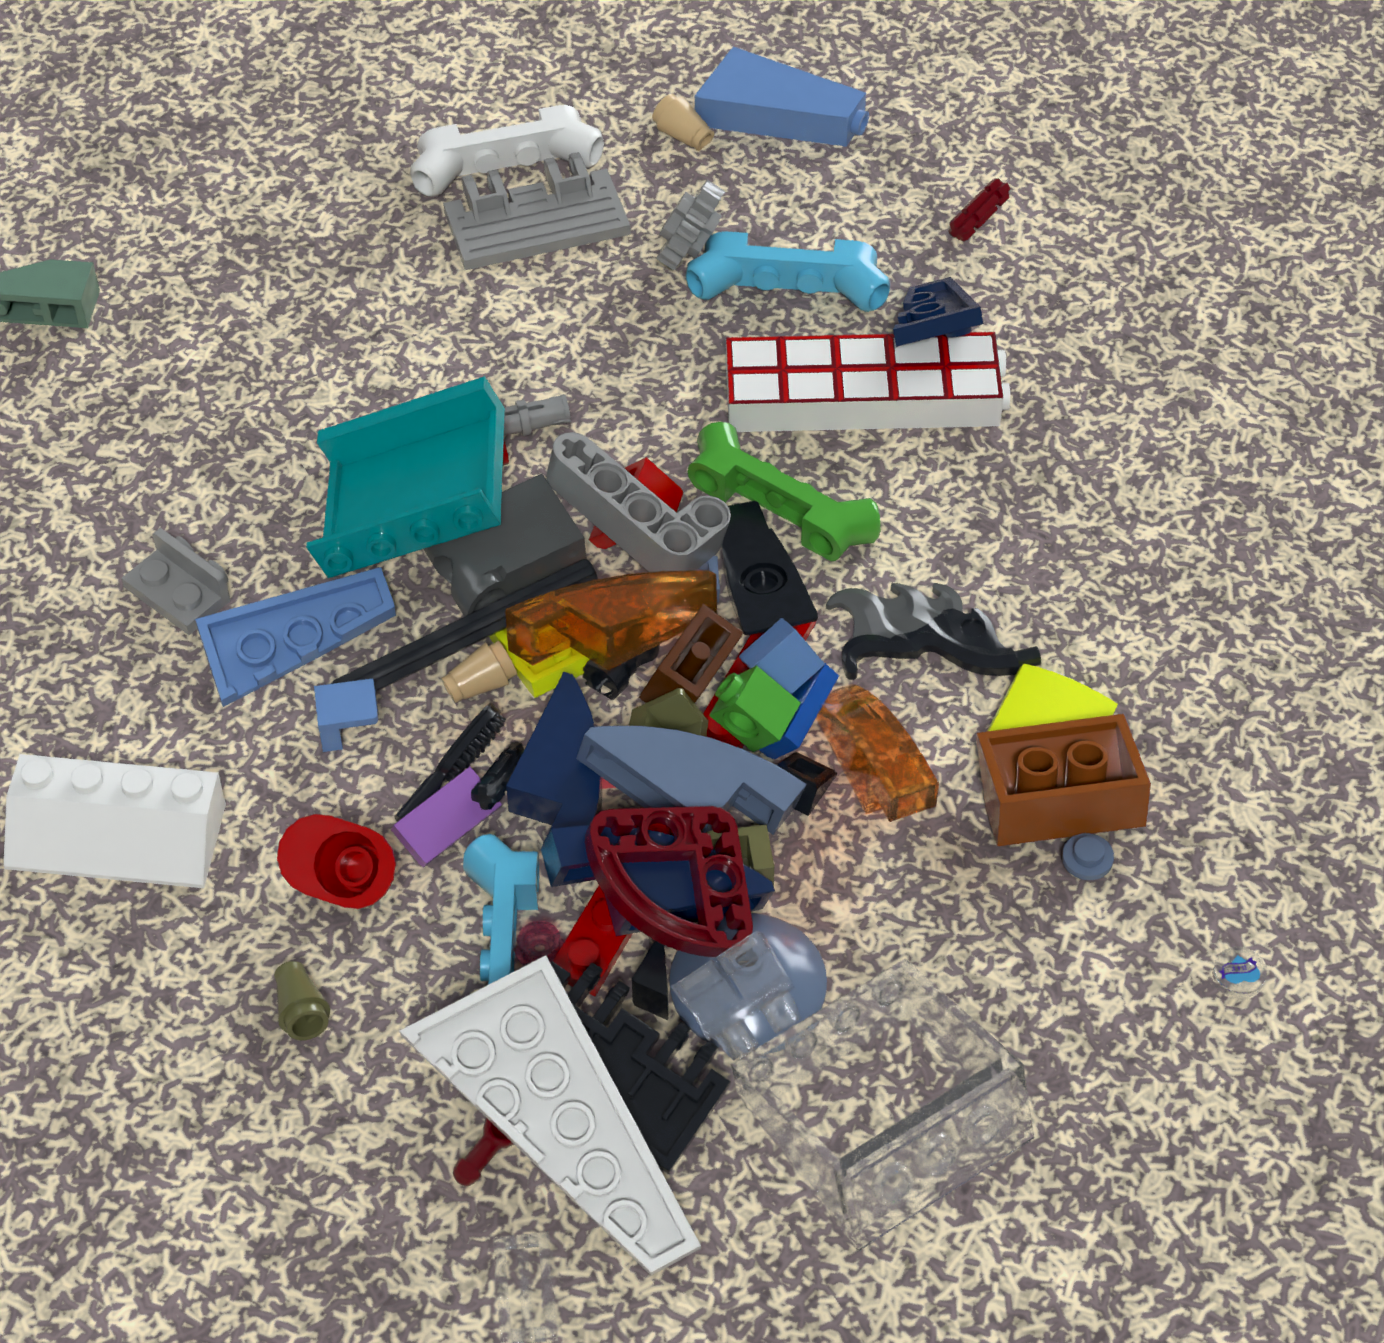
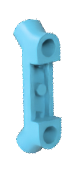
M717 232L712 234L705 243L704 254L690 261L687 264L686 280L690 291L696 297L706 301L731 286L738 285L757 287L761 290H772L774 288L794 289L810 294L818 291L842 293L862 311L870 312L878 309L886 302L890 291L889 277L877 268L878 257L875 249L865 242L835 239L834 251L750 246L748 245V233Z
M493 834L482 835L472 841L467 846L463 857L465 874L493 898V905L483 906V936H491L490 950H481L480 980L488 981V985L514 972L517 910H538L540 877L538 851H512Z

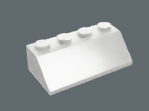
M19 754L6 796L4 869L204 888L226 806L218 772Z

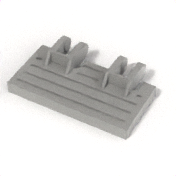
M576 152L569 154L568 161L573 177L562 179L558 164L554 158L544 159V170L552 194H547L543 182L508 189L510 203L508 202L507 193L497 169L487 172V184L492 194L484 196L479 195L472 175L462 176L463 191L470 211L465 212L461 199L446 202L443 205L444 213L464 269L479 268L631 235L629 220L608 169L592 171L589 177L580 153Z

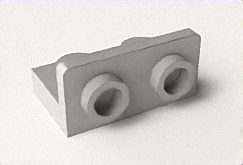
M159 528L152 534L156 551L121 578L123 586L186 634L190 635L197 629L195 619L215 614L230 602L227 587L228 576L218 563L213 560L207 562L196 554L185 539L180 536L174 538L162 528Z

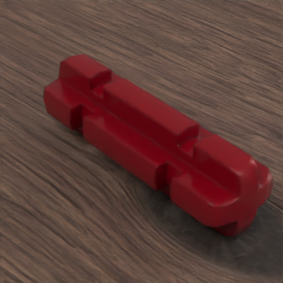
M999 178L991 180L984 187L985 190L980 191L961 210L962 212L958 213L950 221L949 234L960 241H967L976 232L974 227L979 229L998 210L996 205L1002 206L1009 199V191L1011 189L1007 182L1003 183Z

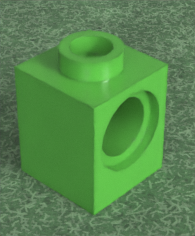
M755 666L739 675L732 673L723 680L715 693L719 699L709 716L752 752H755L780 741L801 702L761 668Z

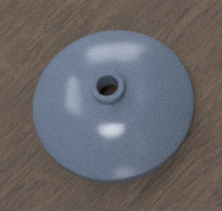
M751 913L753 933L744 948L731 957L716 958L677 951L670 970L669 982L672 1002L685 1025L691 1028V1031L707 1042L709 1040L720 1048L738 1052L771 1050L799 1037L818 1017L827 991L825 965L812 941L802 931L786 921L757 913ZM723 916V920L716 931H724L727 935V940H732L737 930L729 929L726 923V916ZM744 961H752L757 963V965L753 967H744L740 963Z

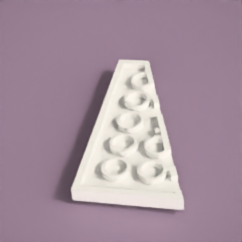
M546 955L399 1031L401 1036L651 1276L701 1249L696 1235Z

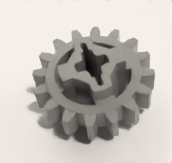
M706 180L695 197L687 192L684 193L659 233L667 241L657 256L658 261L674 270L686 253L694 258L698 256L722 217L714 209L724 194L723 189Z

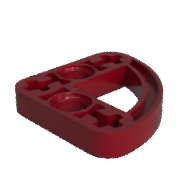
M714 806L608 809L595 815L585 833V847L588 860L603 893L630 924L653 940L688 954L722 958L731 957L744 948L753 933V922L738 827L735 819L728 811ZM656 823L666 825L674 834V843L663 846L653 842L648 834V827ZM706 824L712 826L713 832L722 833L715 844L716 855L710 857L708 856L713 849L711 836L708 833H701ZM636 825V835H630L633 827ZM605 827L611 828L614 836H621L616 845H610L608 837L600 836ZM689 861L699 924L676 917L652 902L633 883L621 863ZM711 870H720L726 873L731 879L732 890L725 893L713 890L707 883L706 873ZM729 905L731 906L725 913L726 923L729 929L737 930L732 940H727V935L724 931H716L723 920L722 907Z

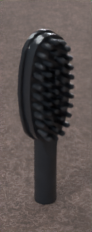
M493 703L485 706L461 733L441 759L435 772L422 782L394 816L396 821L401 820L440 790L444 782H450L462 773L465 768L470 767V764L476 760L475 758L480 757V752L484 753L486 746H490L491 739L494 740L496 738L495 732L499 733L501 731L499 728L503 727V722L506 721V718L501 715V711Z

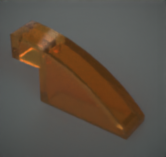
M705 570L627 574L592 580L533 597L505 609L508 651L533 666L571 647L603 668L610 670L683 633L703 605L717 613L716 574Z
M851 684L832 690L824 704H822L816 719L865 814L883 809L888 821L892 822L936 807L939 782L915 742L895 715L877 697L858 685Z

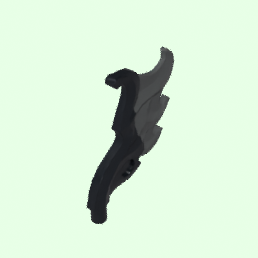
M892 583L890 591L898 596L893 599L878 597L863 589L848 588L837 591L826 603V609L831 610L841 607L848 611L854 620L853 638L845 644L842 651V666L845 676L849 680L857 678L858 661L865 657L873 656L895 659H918L923 653L933 652L964 670L990 676L1016 675L1023 664L1041 665V655L1037 646L1013 651L1012 648H1006L998 641L991 620L978 608H972L969 614L963 613V603L960 595L947 585L933 584L932 592L939 597L937 599L924 596L920 591L911 586Z

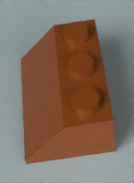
M1124 714L977 733L976 742L985 809L997 847L1072 837L1082 833L1095 834L1146 827L1151 782Z

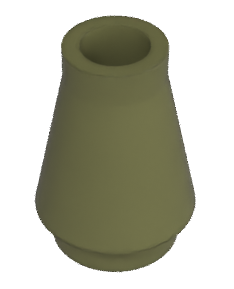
M290 961L280 965L274 973L277 984L279 1026L295 1040L313 1039L322 1034L327 1028L330 1006L306 973L302 963Z

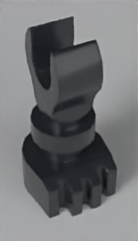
M644 627L634 628L628 633L626 644L622 650H617L610 657L604 654H595L583 667L585 672L583 678L587 680L585 684L601 693L602 686H606L611 691L602 695L614 700L628 687L629 678L636 673L640 665L657 658L660 648V636L653 640L650 645L641 646L638 643L643 638Z

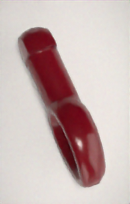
M486 1118L481 1139L464 1159L459 1158L453 1168L454 1179L462 1186L473 1185L482 1177L481 1171L500 1149L508 1148L514 1144Z

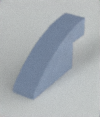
M590 727L584 734L576 758L644 808L714 806L729 811L733 806L758 825L767 824L768 832L772 835L775 834L795 809L807 785L779 766L744 749L713 738L656 727ZM706 824L701 833L712 831V826Z

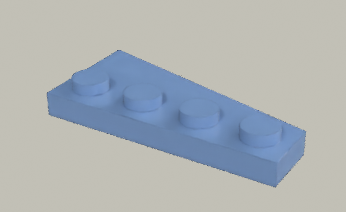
M378 567L195 620L222 706L224 707L396 616V611L382 568Z

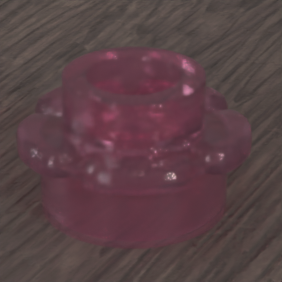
M533 921L521 929L516 938L518 946L515 947L514 953L516 959L524 966L545 955L551 963L565 941L560 939V933L553 924L547 921ZM543 945L545 948L542 951H537L535 947Z

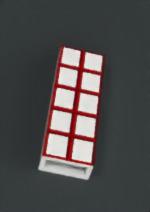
M970 332L959 337H946L943 334L896 347L894 334L726 338L728 422L736 427L737 432L1000 426L1002 410L1010 409L1009 383L1001 382V377H1005L1006 354L1005 350H997L995 332Z

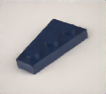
M951 277L909 287L903 301L904 311L899 312V324L894 325L893 333L896 347L943 334L946 337L963 336L969 334L972 331V327L984 324L981 307Z

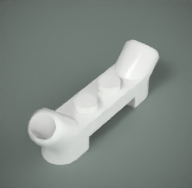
M557 105L539 109V121L462 135L459 133L457 124L430 129L422 134L418 140L417 149L420 156L411 165L410 175L414 187L420 193L426 196L437 197L457 176L478 172L487 173L491 170L516 165L529 166L548 158H561L569 161V154L576 152L580 153L585 167L588 169L594 166L601 158L604 141L599 129L581 122L579 112L574 107Z

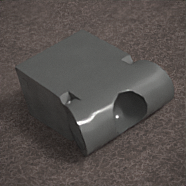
M543 474L502 492L501 525L424 549L436 571L451 583V595L464 616L571 564L587 559L584 536Z

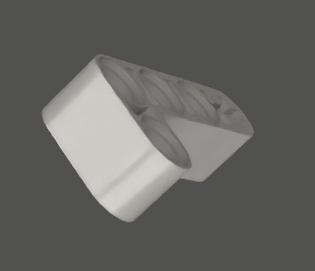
M569 432L558 436L554 441L546 473V479L552 489L659 580L667 583L681 582L715 556L721 549L731 517L729 507L724 501L713 496H700L676 513L586 436Z

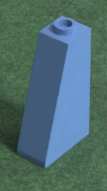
M736 47L731 48L695 94V111L707 123L709 128L847 147L855 134L861 136L864 133L869 120V112L865 111L866 92Z

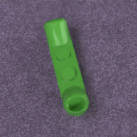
M711 423L699 432L697 443L700 454L688 466L687 470L689 479L697 489L710 496L717 497L725 503L735 492L751 501H757L760 506L801 527V545L829 561L838 560L849 546L875 543L879 538L881 532L880 515L877 503L871 498L842 502L829 498L816 491L810 484L800 482L779 471L774 465L762 462L742 451L736 427L730 423Z

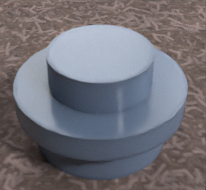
M1082 833L1073 836L1066 842L1063 848L1062 861L1067 871L1073 876L1082 880H1096L1104 877L1111 870L1114 852L1111 845L1104 838L1095 834Z

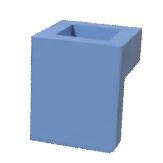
M783 618L777 621L739 656L749 669L758 666L790 694L796 691L825 665L797 630Z
M373 678L314 686L318 728L323 752L343 750L341 729L378 723V706Z

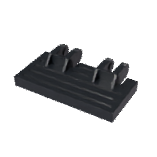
M552 961L550 964L563 988H565L571 980V973ZM592 962L567 996L659 1168L670 1174L730 1086V1080L711 1068L698 1088L695 1087L716 1055L719 1047L708 1040L697 1051L693 1062L682 1077L668 1069L667 1066L678 1050H681L687 1042L691 1028L680 1022L657 1055L652 1058L648 1054L659 1040L660 1033L621 1008L609 1027H606L625 1000L630 987L619 981L616 986L609 990L604 1002L593 1017L579 1009L582 1002L590 991L596 987L601 978L600 975L603 969Z

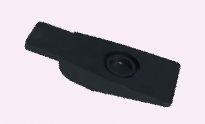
M749 501L729 505L731 517L721 546L727 592L741 630L744 632L743 634L753 635L766 632L781 618L791 626L817 621L818 613L806 587L772 528L769 529L757 501Z

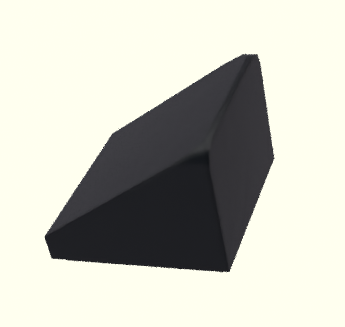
M794 752L777 765L807 784L794 809L807 816L811 814L837 776L835 770L798 752Z
M656 941V943L653 942L632 977V1002L634 1006L668 1020L665 947Z

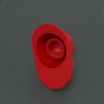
M313 814L299 818L286 829L278 845L277 861L280 872L291 887L305 895L344 908L361 909L374 905L386 895L394 880L395 857L393 849L385 837L370 828L334 816Z

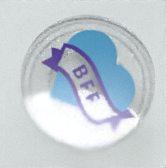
M1231 947L1222 951L1217 956L1212 971V980L1216 989L1224 996L1240 1001L1256 997L1262 991L1267 977V967L1262 957L1253 950L1244 947Z

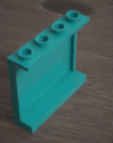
M485 376L318 430L317 444L330 462L324 531L322 538L307 542L306 548L328 578L501 525L505 408Z

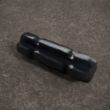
M512 742L480 779V783H477L472 789V801L478 802L481 809L491 810L505 795L506 785L524 751L522 743Z

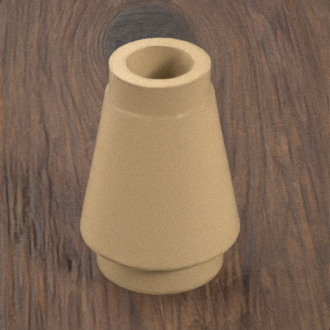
M668 94L658 103L653 112L652 119L657 123L659 131L690 147H694L697 151H700L713 140L714 131L709 128L707 123L683 96L677 97L674 94Z
M499 641L489 646L485 642L452 669L449 674L442 677L441 680L453 701L457 703L462 699L465 700L509 685L508 679L517 675V671Z

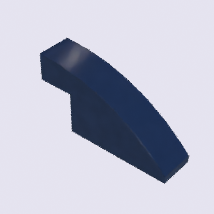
M563 672L506 785L509 812L552 825L550 830L552 828L590 825L595 815L600 813L602 808L601 776L576 759L584 734L590 727H595L589 706L573 674Z
M590 825L552 828L541 848V853L551 887L596 880L585 847V833ZM605 827L600 835L608 837L610 845H616L621 837L614 836L609 827ZM633 828L630 835H636L637 828ZM648 830L650 838L658 845L667 846L674 843V836ZM712 849L708 857L716 855L715 850ZM689 861L621 863L633 883L652 902L676 917L692 923L698 922ZM744 865L751 912L763 909L775 892L773 883L759 872ZM711 870L706 873L707 883L713 890L721 893L732 890L731 879L726 873L720 870ZM605 896L615 935L621 936L641 932L630 924ZM731 905L722 907L723 916H725Z

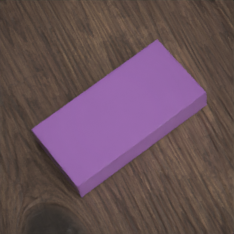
M471 767L460 773L391 828L394 835L423 868L487 819L502 805L499 801L491 810H483L478 802L472 801L471 791L477 783H480V778Z

